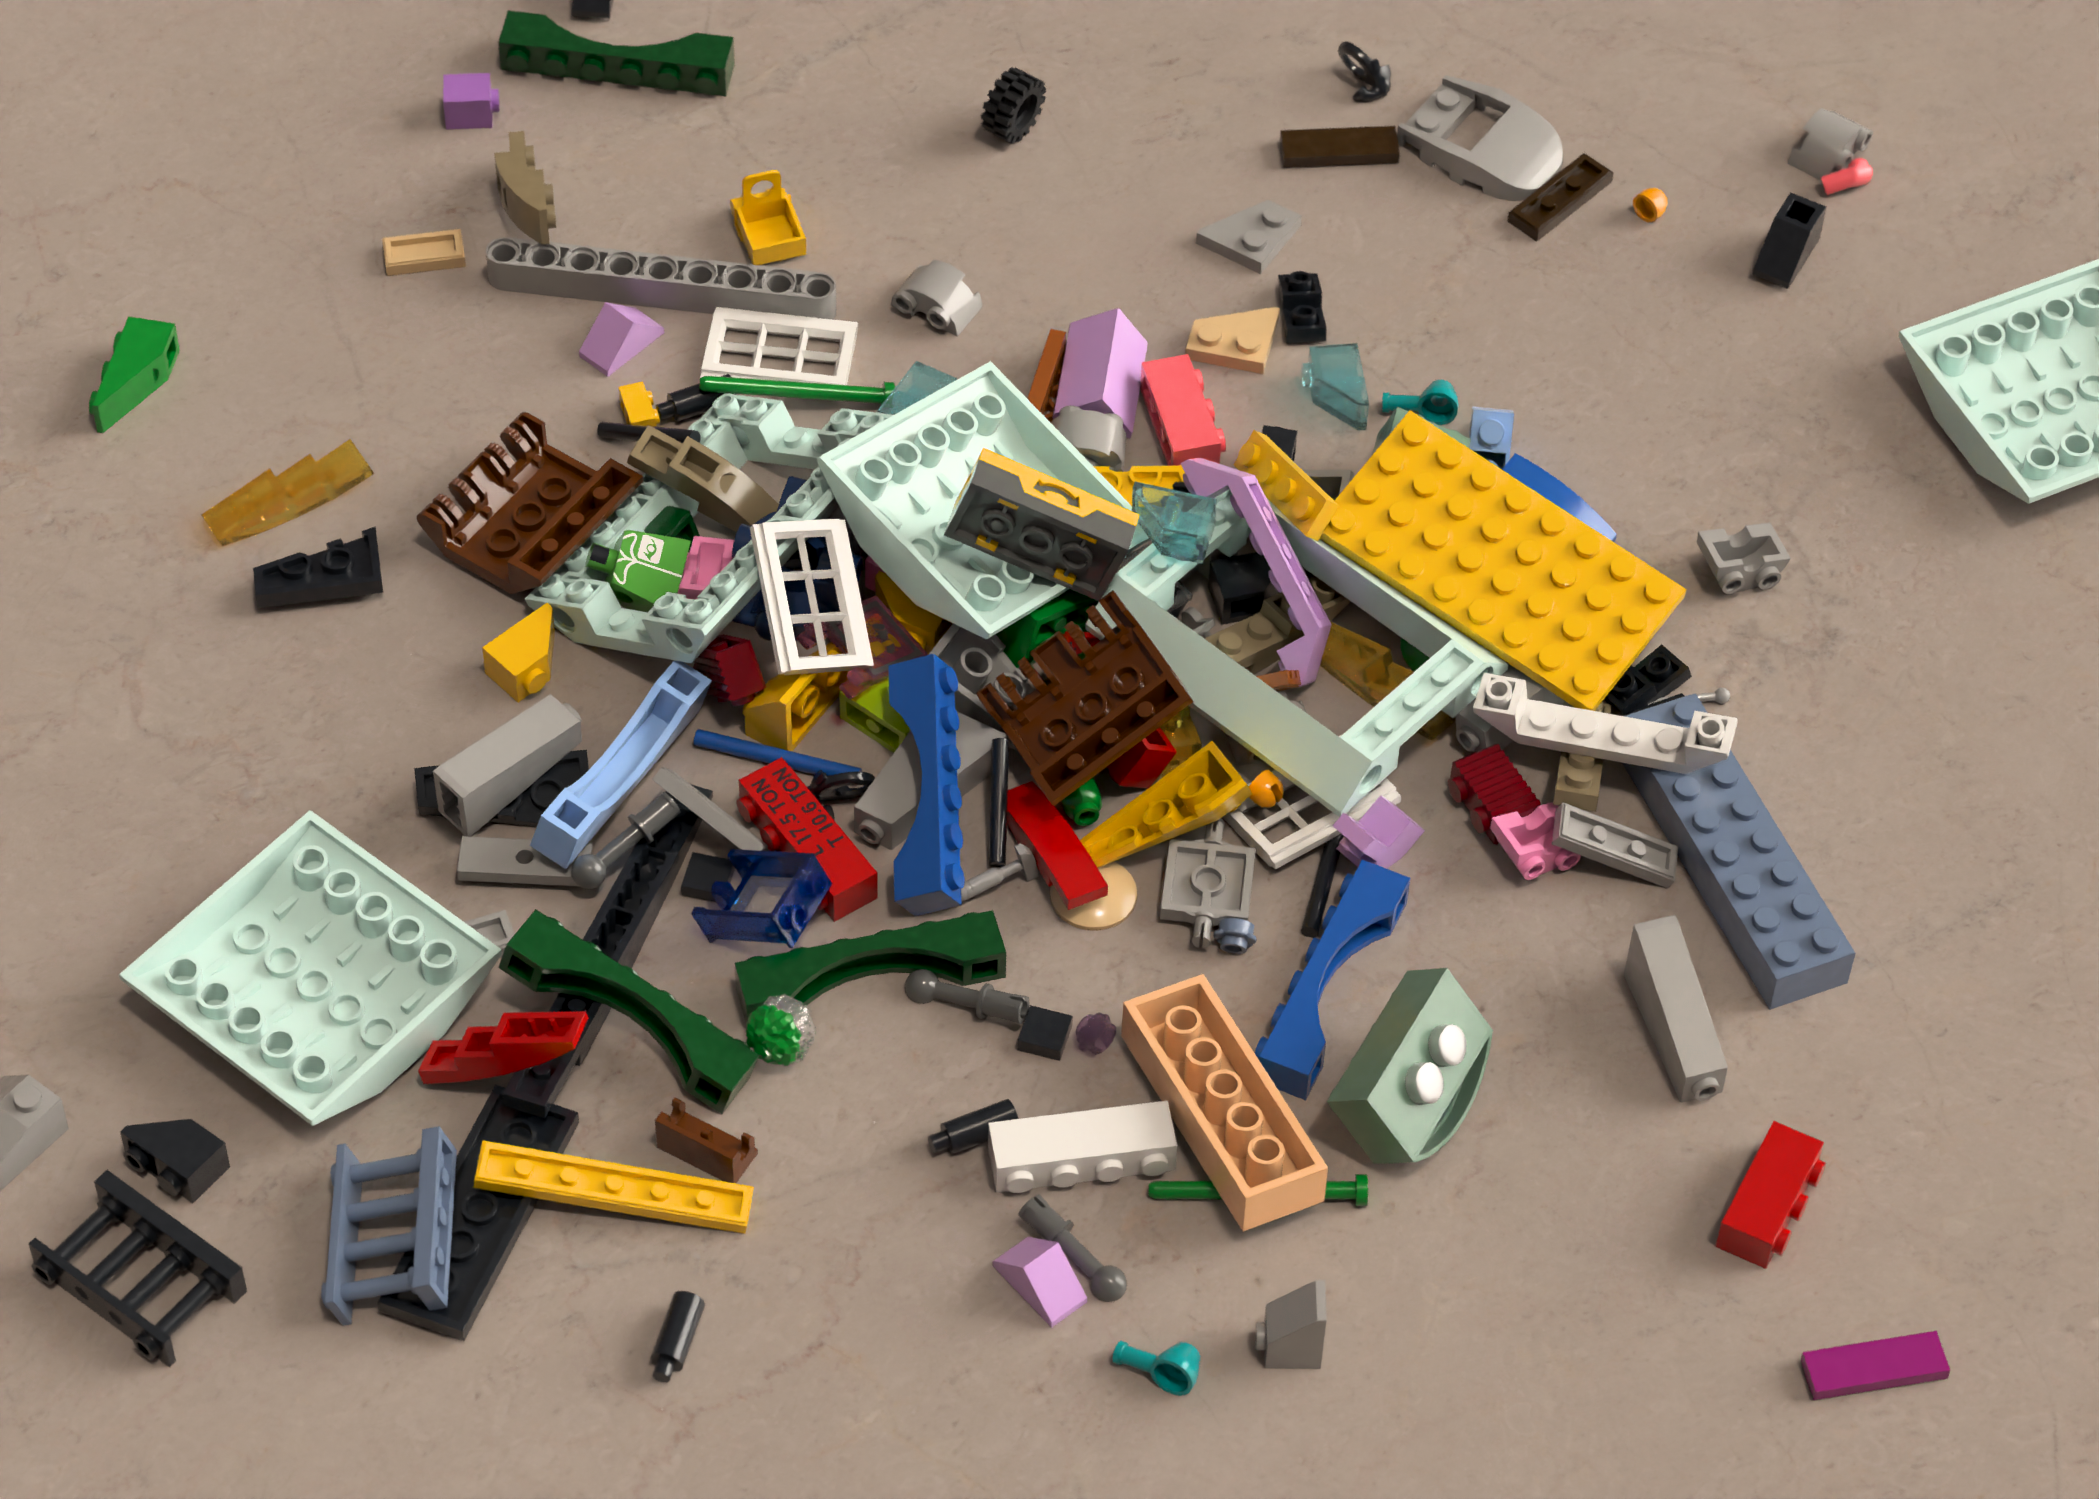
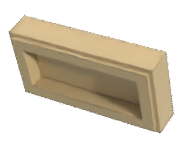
M461 229L382 238L387 276L466 267Z

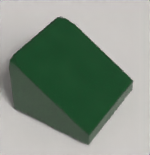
M666 506L644 529L645 533L691 541L688 552H690L694 536H700L690 510L674 506Z

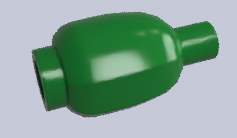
M1093 777L1060 801L1065 814L1080 826H1088L1095 823L1099 818V811L1102 808L1101 794Z

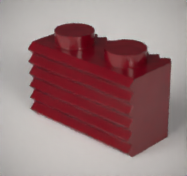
M725 634L719 635L693 661V669L712 680L706 695L717 697L719 703L731 701L732 706L743 705L753 701L756 696L755 693L766 688L751 640Z
M1494 744L1452 762L1451 775L1448 780L1451 796L1457 803L1464 802L1470 811L1471 822L1476 831L1480 834L1485 832L1495 845L1499 842L1490 829L1493 817L1516 811L1521 817H1525L1531 814L1537 806L1541 805L1540 800L1536 798L1531 787L1527 786L1526 780H1523L1517 768H1514L1513 762H1510L1508 756H1505L1504 750H1501L1499 744Z

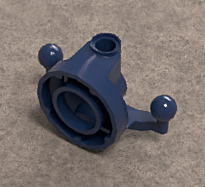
M789 476L777 512L786 503L788 497L797 492L807 480ZM777 512L766 515L754 524L765 523ZM740 525L733 543L732 559L737 551L746 546L752 539L750 525ZM809 537L805 544L810 569H831L825 537ZM799 549L781 567L782 572H793V569H802ZM852 553L857 582L859 583L864 558L862 555ZM833 578L813 579L819 613L840 612ZM805 580L784 581L790 615L811 614ZM761 589L732 621L754 627L760 638L772 641ZM821 622L823 635L826 636L829 632L824 627L829 625V623ZM813 623L792 624L795 641H807L816 638Z

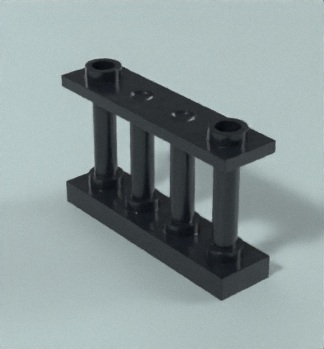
M106 1170L94 1181L99 1200L97 1202L98 1209L56 1249H50L37 1238L28 1243L34 1262L32 1269L42 1281L49 1285L55 1282L132 1339L135 1347L146 1358L153 1360L156 1357L168 1367H171L176 1362L170 1336L212 1295L218 1296L221 1294L235 1304L247 1292L243 1269L116 1175ZM120 1220L131 1228L132 1233L88 1275H85L69 1263L111 1221L116 1223ZM154 1245L164 1252L165 1258L121 1300L102 1287L144 1246L150 1247ZM187 1269L198 1277L199 1282L155 1325L136 1312L178 1270L183 1272Z

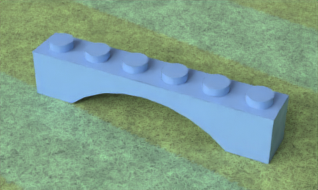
M674 660L654 683L634 715L604 754L579 780L571 786L564 788L544 811L539 819L530 846L564 869H567L697 715L712 680L686 663Z

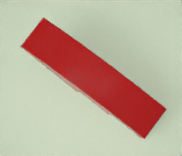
M1031 781L1009 789L1007 825L1017 843H1021L1030 849L1035 857L1037 868L1048 887L1054 885L1067 910L1107 896L1108 884L1068 822L1057 808L1050 803L1046 795L1036 784Z
M586 1011L503 1013L497 1026L467 1027L462 1040H433L418 1070L423 1084L466 1082L506 1075L543 1064L576 1048L588 1021V1015Z

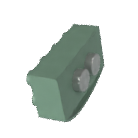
M1448 968L1408 970L1396 990L1391 994L1380 1016L1372 1025L1370 1032L1356 1055L1352 1058L1337 1086L1332 1090L1327 1103L1374 1164L1413 1163L1428 1158L1451 1139L1468 1114L1485 1072L1493 1030Z

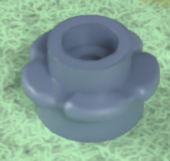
M1224 918L1220 920L1219 930L1214 931L1213 935L1217 942L1221 944L1220 948L1223 951L1233 954L1245 953L1247 948L1252 947L1257 942L1256 936L1253 935L1254 925L1247 920L1239 918Z

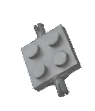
M1222 819L1217 820L1215 832H1213L1214 822L1206 825L1205 839L1194 841L1169 840L1160 919L1194 924L1192 944L1196 947L1200 945L1201 933H1203L1202 948L1210 945L1212 926L1219 925L1220 920L1224 918H1239L1248 921L1256 848L1234 846L1222 841L1223 828L1225 826Z

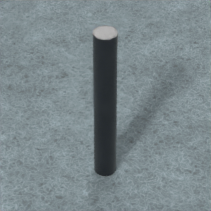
M601 422L597 427V434L600 438L638 441L647 426ZM651 426L681 443L685 441L687 436L700 443L701 436L696 430Z
M1006 738L992 739L989 865L993 867H1003L1006 865L1009 740Z
M1342 834L1325 842L1301 933L1306 937L1314 938L1318 936L1340 856V851L1336 848L1344 837Z

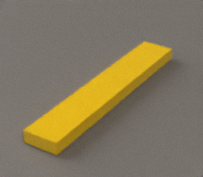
M482 1140L473 1188L746 1234L754 1187Z

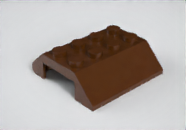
M521 412L509 424V427L507 426L500 433L501 441L506 445V448L516 459V462L505 452L502 446L491 442L484 449V452H481L458 475V479L455 478L448 484L451 495L455 497L454 499L463 508L464 514L447 495L439 494L416 518L421 528L446 558L510 594L542 586L644 481L641 474L611 458L596 471L548 445L545 422L527 412Z
M1114 590L1100 599L1099 602L1117 625L1115 628H1111L1094 605L1086 610L1090 621L1105 636L1093 647L1085 638L1081 628L1071 621L1064 627L1082 650L1079 655L1063 634L1058 631L1030 652L1034 660L1047 675V679H1042L1025 656L1017 662L1022 674L1036 688L1025 698L1016 689L1012 679L1006 676L1004 672L996 677V680L1012 700L1013 704L1009 706L991 682L976 693L987 711L1001 725L1032 770L1030 774L1053 806L1194 702L1186 687Z

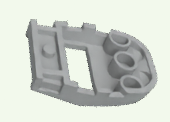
M1447 75L1442 78V84L1413 116L1405 124L1401 123L1398 126L1397 139L1400 147L1405 143L1420 150L1419 160L1431 168L1437 164L1448 171L1450 180L1460 185H1463L1466 181L1482 186V193L1501 200H1525L1558 174L1563 165V149L1559 135L1554 127L1540 114L1501 89ZM1487 107L1504 113L1471 151L1447 140L1475 108L1485 110Z

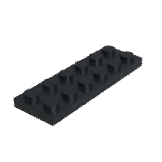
M495 1084L456 1156L447 1308L430 1311L417 1294H413L412 1291H405L381 1296L378 1300L379 1312L462 1341L465 1340L539 1200L537 1198L473 1188L482 1140L563 1154L579 1124L578 1112L553 1104L546 1118L504 1106L503 1092L505 1087ZM414 1251L404 1252L393 1275L408 1272L409 1268L413 1267Z

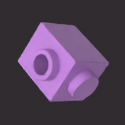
M490 73L443 75V105L446 130L493 128V112H500L499 89H491Z

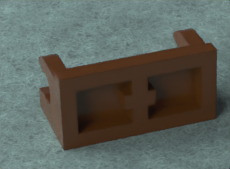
M673 1098L671 1115L669 1116L661 1112L655 1120L657 1148L724 1182L736 1184L758 1154V1149L755 1148V1138L744 1132L740 1140L686 1113L685 1102L678 1098Z

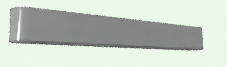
M508 237L494 239L486 247L489 282L494 288L503 291L714 314L716 307L832 320L837 315L836 282L833 277L822 272L549 242L550 244H540L535 240Z

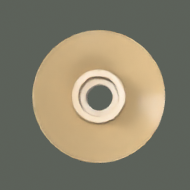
M1111 862L1098 867V870L1108 884V895L1067 910L1054 885L1051 886L1050 900L1055 912L1068 924L1084 930H1105L1122 923L1132 913L1137 901L1136 883L1132 875L1117 862Z

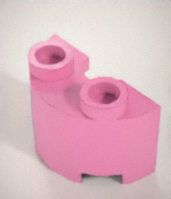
M694 536L690 552L687 555L678 594H683L688 599H698L697 596L710 584L711 579L720 573L732 560L734 540Z
M1553 802L1537 806L1531 814L1525 817H1521L1516 811L1492 818L1491 831L1526 880H1532L1556 868L1566 871L1575 866L1581 859V855L1552 844L1555 812L1559 807L1558 805H1553Z

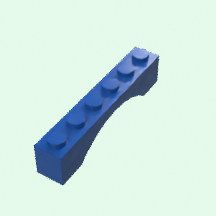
M935 654L888 665L889 704L903 717L913 733L920 754L922 770L921 797L916 818L905 844L893 861L894 901L914 916L961 906V889L965 884L964 873L960 866V848L963 846V834L959 827V809L962 806V796L958 788L957 770L961 766V759L956 748V730L959 729V716L955 709V692L958 689V679L954 669Z
M1361 860L1354 875L1347 873L1339 892V897L1342 899L1337 907L1333 905L1329 907L1323 921L1322 929L1325 931L1321 939L1314 937L1311 941L1305 957L1307 965L1304 971L1297 970L1289 985L1288 995H1290L1287 1004L1279 1003L1272 1017L1270 1027L1273 1030L1269 1038L1262 1036L1254 1052L1278 1090L1303 1100L1307 1099L1324 1064L1326 1040L1320 1026L1318 1004L1324 988L1336 970L1353 954L1369 944L1392 934L1407 904L1410 877L1365 860Z

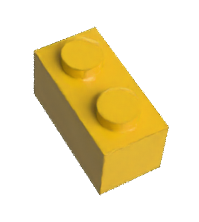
M643 381L618 387L619 402L627 424L656 427V424H660L658 410L652 409V405H654L652 393L650 390L646 391Z

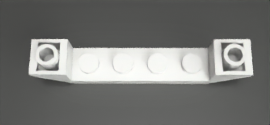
M1489 673L1483 674L1473 706L1475 714L1518 744L1688 774L1728 759L1738 723L1737 718L1694 711L1690 728L1531 700L1527 699L1526 680Z

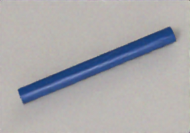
M697 729L694 736V746L765 763H771L783 757L792 769L810 774H816L819 770H822L827 776L845 772H862V768L701 729Z

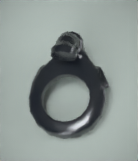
M1342 42L1338 47V53L1343 63L1359 79L1372 86L1368 90L1363 85L1352 97L1355 100L1367 102L1387 96L1391 87L1390 79L1392 74L1389 64L1380 67L1378 59H1371L1351 42ZM1348 55L1353 57L1362 66V68L1357 66Z
M819 770L813 776L811 784L807 788L822 805V800H846L862 796L875 777L867 772H845L827 776L826 773ZM847 785H862L863 787L849 788ZM824 805L825 810L835 819L832 807Z

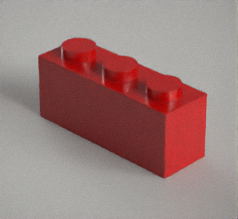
M1773 1121L1721 1222L1715 1247L1765 1269L1774 1253L1782 1256L1792 1234V1231L1787 1229L1791 1219L1799 1222L1809 1200V1196L1804 1193L1808 1185L1813 1187L1818 1185L1824 1172L1826 1162L1820 1160L1824 1142Z

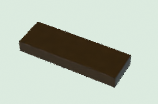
M1395 126L1280 130V146L1284 168L1399 163L1400 151Z
M1583 153L1508 213L1507 222L1537 242L1608 186L1613 180L1614 172Z

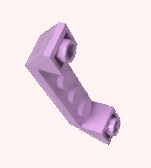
M1203 458L1187 459L1180 463L1185 471L1183 481L1189 492L1193 496H1197L1199 501L1213 499L1229 489L1231 490L1233 495L1230 496V501L1235 512L1241 518L1244 517L1252 531L1249 533V538L1258 554L1264 555L1271 568L1268 574L1273 586L1278 592H1283L1290 605L1288 615L1293 625L1298 630H1302L1305 635L1277 650L1281 659L1278 662L1280 671L1299 670L1301 680L1299 687L1315 682L1332 624L1256 476Z

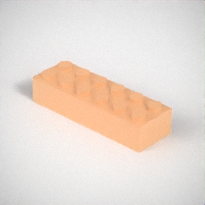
M1204 974L1123 1002L1121 1037L1161 1101L1168 1100L1172 1119L1243 1232L1324 1202L1328 1173L1327 1165Z

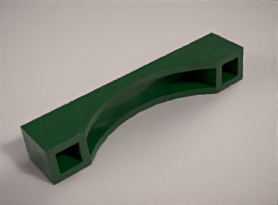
M510 10L507 11L498 41L501 70L717 96H727L735 65L734 37L693 33L683 38L660 44L641 46L612 45L575 35L557 25L544 14Z
M535 909L506 944L498 967L499 969L534 992H558L585 997L605 1004L628 1016L645 1029L665 1050L679 1074L684 1090L720 1114H723L749 1080L760 1055L752 1051L745 1042L732 1038L714 1026L707 1017L694 1013L677 1002L670 993L657 989L639 977L632 968L621 965L602 953L595 944L584 941L567 930L557 919L547 917Z
M994 911L971 912L957 918L937 922L926 921L918 926L898 930H882L876 934L854 939L843 938L829 944L809 948H794L785 953L765 957H750L745 961L735 962L736 990L745 1023H747L750 1013L757 1010L758 1006L761 1007V1005L766 1004L767 1006L774 1005L778 1010L781 1009L786 1013H790L795 1018L804 1007L823 993L846 982L871 975L912 973L919 969H926L933 972L938 978L961 986L1006 978V949Z

